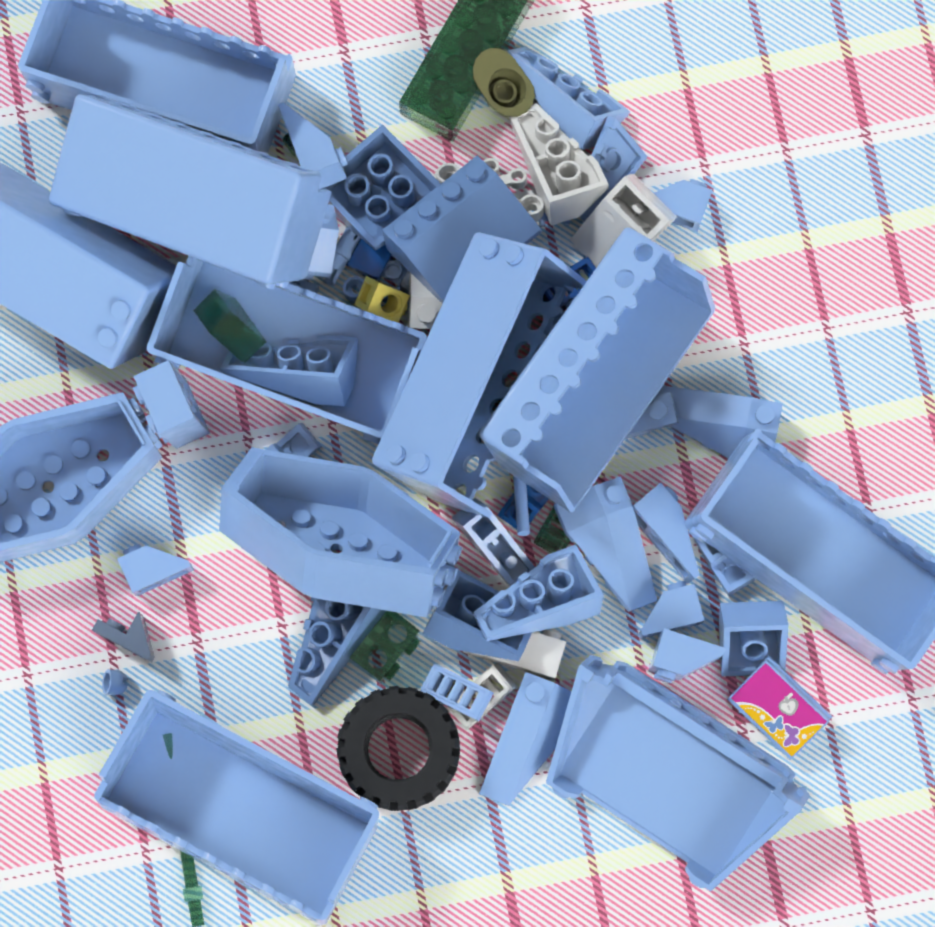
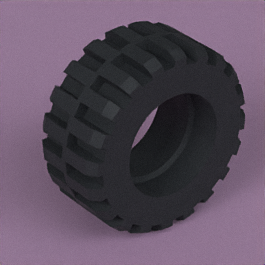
M389 686L388 689H378L370 692L369 696L364 699L361 698L355 703L356 706L350 712L348 711L343 719L342 728L339 729L337 737L338 748L336 750L339 768L343 777L358 796L372 801L378 805V808L402 811L417 809L425 804H429L446 790L457 771L460 759V741L454 720L451 718L448 710L435 697L427 692L418 691L417 688ZM401 718L416 723L423 729L429 741V756L424 767L417 774L406 779L385 777L374 768L370 761L368 752L370 738L378 726L391 719Z

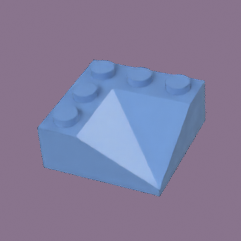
M382 124L345 156L348 165L343 166L347 179L322 189L332 191L328 204L334 205L336 217L376 251L386 245L382 230L441 183Z

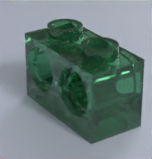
M386 611L350 656V659L380 683L385 678L391 681L401 668L398 662L405 653L410 656L420 644L421 640L417 638L420 635V630L397 612ZM392 628H404L407 632L406 639L401 643L392 642L389 639V632ZM374 652H383L387 656V662L382 668H373L369 664V658Z

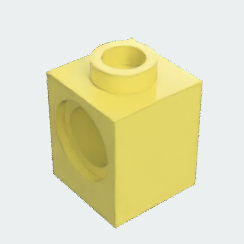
M366 276L354 305L377 316L399 322L407 310V301L410 295ZM388 295L386 304L381 307L383 298Z

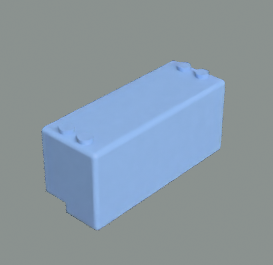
M43 0L18 63V68L26 80L25 87L32 91L31 97L39 102L50 103L72 110L77 95H102L267 154L282 116L278 104L287 103L296 78L293 58L289 53L287 56L272 51L267 46H256L244 42L236 36L228 37L218 34L210 28L193 26L184 23L179 18L173 17L171 19L156 14L148 8L140 9L128 5L122 0Z
M80 94L74 100L49 194V202L54 206L62 208L63 212L78 217L84 216L255 280L259 286L275 289V285L287 287L289 282L304 280L307 277L332 191L327 189L318 190L321 182V174L318 171L303 168L293 162L275 158L265 152L247 148L237 142L219 138L209 132L186 126V124L158 116V114L135 108L124 102H119L102 95Z
M0 162V304L111 369L146 352L149 339L177 265L108 225L84 216L78 217L63 212L62 208L54 206L49 202V190Z
M630 227L625 228L480 430V438L501 468L565 510L573 513L715 312L716 307L706 276L677 260L674 253Z
M481 232L475 233L373 455V464L434 501L490 519L492 512L472 501L476 491L483 490L486 486V480L483 479L489 462L496 461L487 446L480 443L479 432L492 415L494 404L502 400L512 387L505 386L506 377L511 372H517L518 377L547 338V333L553 320L562 317L563 310L560 308V304L566 291L573 292V288L582 289L587 281L547 249ZM555 287L556 293L554 298L549 302H544L543 295L545 291ZM542 315V325L536 330H531V321L536 316ZM524 344H530L529 354L524 358H518L519 348ZM473 457H478L479 465L477 469L470 473L467 472L469 460ZM464 485L466 487L465 496L457 492L456 489Z
M188 256L186 264L179 261L177 263L149 339L147 351L156 356L154 361L161 364L169 360L177 369H179L180 365L362 431L364 432L362 439L379 444L428 336L424 332L398 322L385 319L288 283L287 287L275 285V289L265 288L257 285L255 280ZM324 335L358 338L354 387L345 406L314 404L223 374L220 369L231 348L265 343L270 344L271 347L289 345V340L299 339L300 344L317 342V336Z
M755 430L745 436L685 520V526L689 529V534L702 543L707 542L862 654L881 673L886 675L888 672L896 674L898 670L914 669L935 639V556L930 555L919 547L913 539L904 536L894 529L888 521L879 518L865 508L862 502L847 495L839 489L837 484L830 480L828 481L818 474L811 465L802 462L789 453L783 445L762 433V430Z
M148 690L144 694L99 773L102 782L94 795L102 809L319 925H325L328 922L377 830L379 820L378 805L363 797L358 799L178 704L176 698L161 690L159 692Z

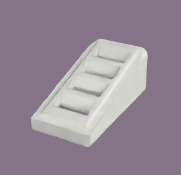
M498 663L493 664L474 681V683L480 686L484 684L488 690L494 693V698L489 701L481 719L518 688L517 684ZM492 676L503 686L504 689L502 691L490 679ZM465 690L462 692L460 698L458 699V701H457L458 704H459V702H460V700H461V698H462V696H463ZM471 699L468 705L470 708L474 702L473 699ZM447 707L466 730H469L478 722Z

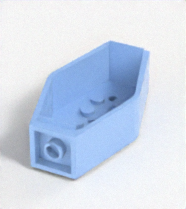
M123 392L12 419L0 426V563L73 545L84 539L163 458L158 450L163 445L156 433L153 434L149 425L144 426L143 422L147 421L145 414L134 397L128 400ZM101 450L109 452V457L105 461L98 460L97 456ZM46 482H53L54 489L50 493L43 491V485Z
M251 447L221 488L219 531L298 591L312 598L427 618L433 607L438 608L445 595V587L447 585L452 586L457 577L458 568L455 567V564L462 551V547L458 546L460 532L381 475L366 467ZM331 550H339V551H341V552H340V553H334V552H332Z

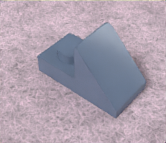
M137 613L126 634L123 633L126 627L110 618L106 623L99 619L97 620L92 629L93 632L151 663L153 662L155 656L143 614Z

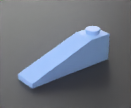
M621 476L592 486L573 513H570L558 504L553 505L565 535L586 555L584 557L590 566L594 565L605 578L607 587L628 612L657 602L633 504Z

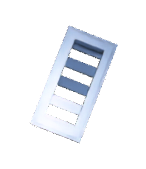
M437 664L432 666L420 690L435 697L439 703L477 721H480L494 694L492 691ZM453 682H455V684H454V686H453L451 692L449 693L448 697L446 698V695H447V693H448L450 687L452 686ZM467 687L466 690H465V692H464V694H463V696H462V698H461V700H460V702H459V704H458V703H457L458 699L460 698V696H461V694H462L464 688ZM477 692L478 695L476 699L474 700L471 708L468 709L467 707L474 693Z

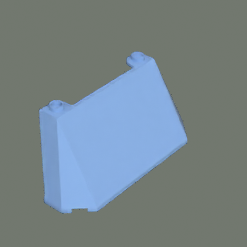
M590 655L577 669L546 784L552 787L554 793L562 798H578L583 794L687 862L685 871L691 883L699 888H706L711 892L800 813L810 794L804 787H797L793 781L795 773L788 765L633 666L621 661H616L614 666L603 664L601 657Z

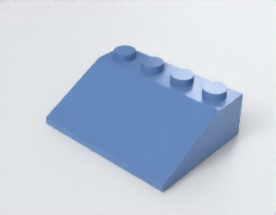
M478 155L382 230L387 250L442 304L475 233L481 232L528 244L542 233L541 228L499 175Z

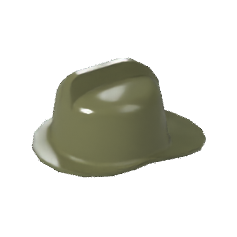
M489 48L479 54L473 65V79L488 106L507 117H518L526 113L533 105L535 98L534 87L516 60L507 51L500 48Z

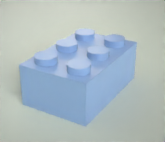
M169 360L134 376L137 386L133 387V391L139 403L143 404L150 413L145 416L153 434L156 433L159 439H163L165 444L169 442L178 449L210 434L186 378Z

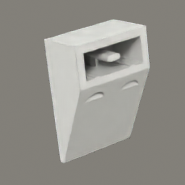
M633 173L624 176L606 195L570 241L586 257L588 256L597 267L625 228L630 227L655 241L677 216Z

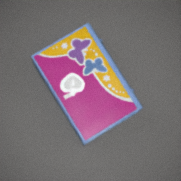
M770 656L727 699L739 710L738 713H742L789 760L811 741L833 717Z

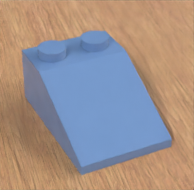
M458 569L453 585H447L444 589V598L438 608L435 607L422 634L450 649L519 661L532 633L486 641L473 614L474 611L500 591Z

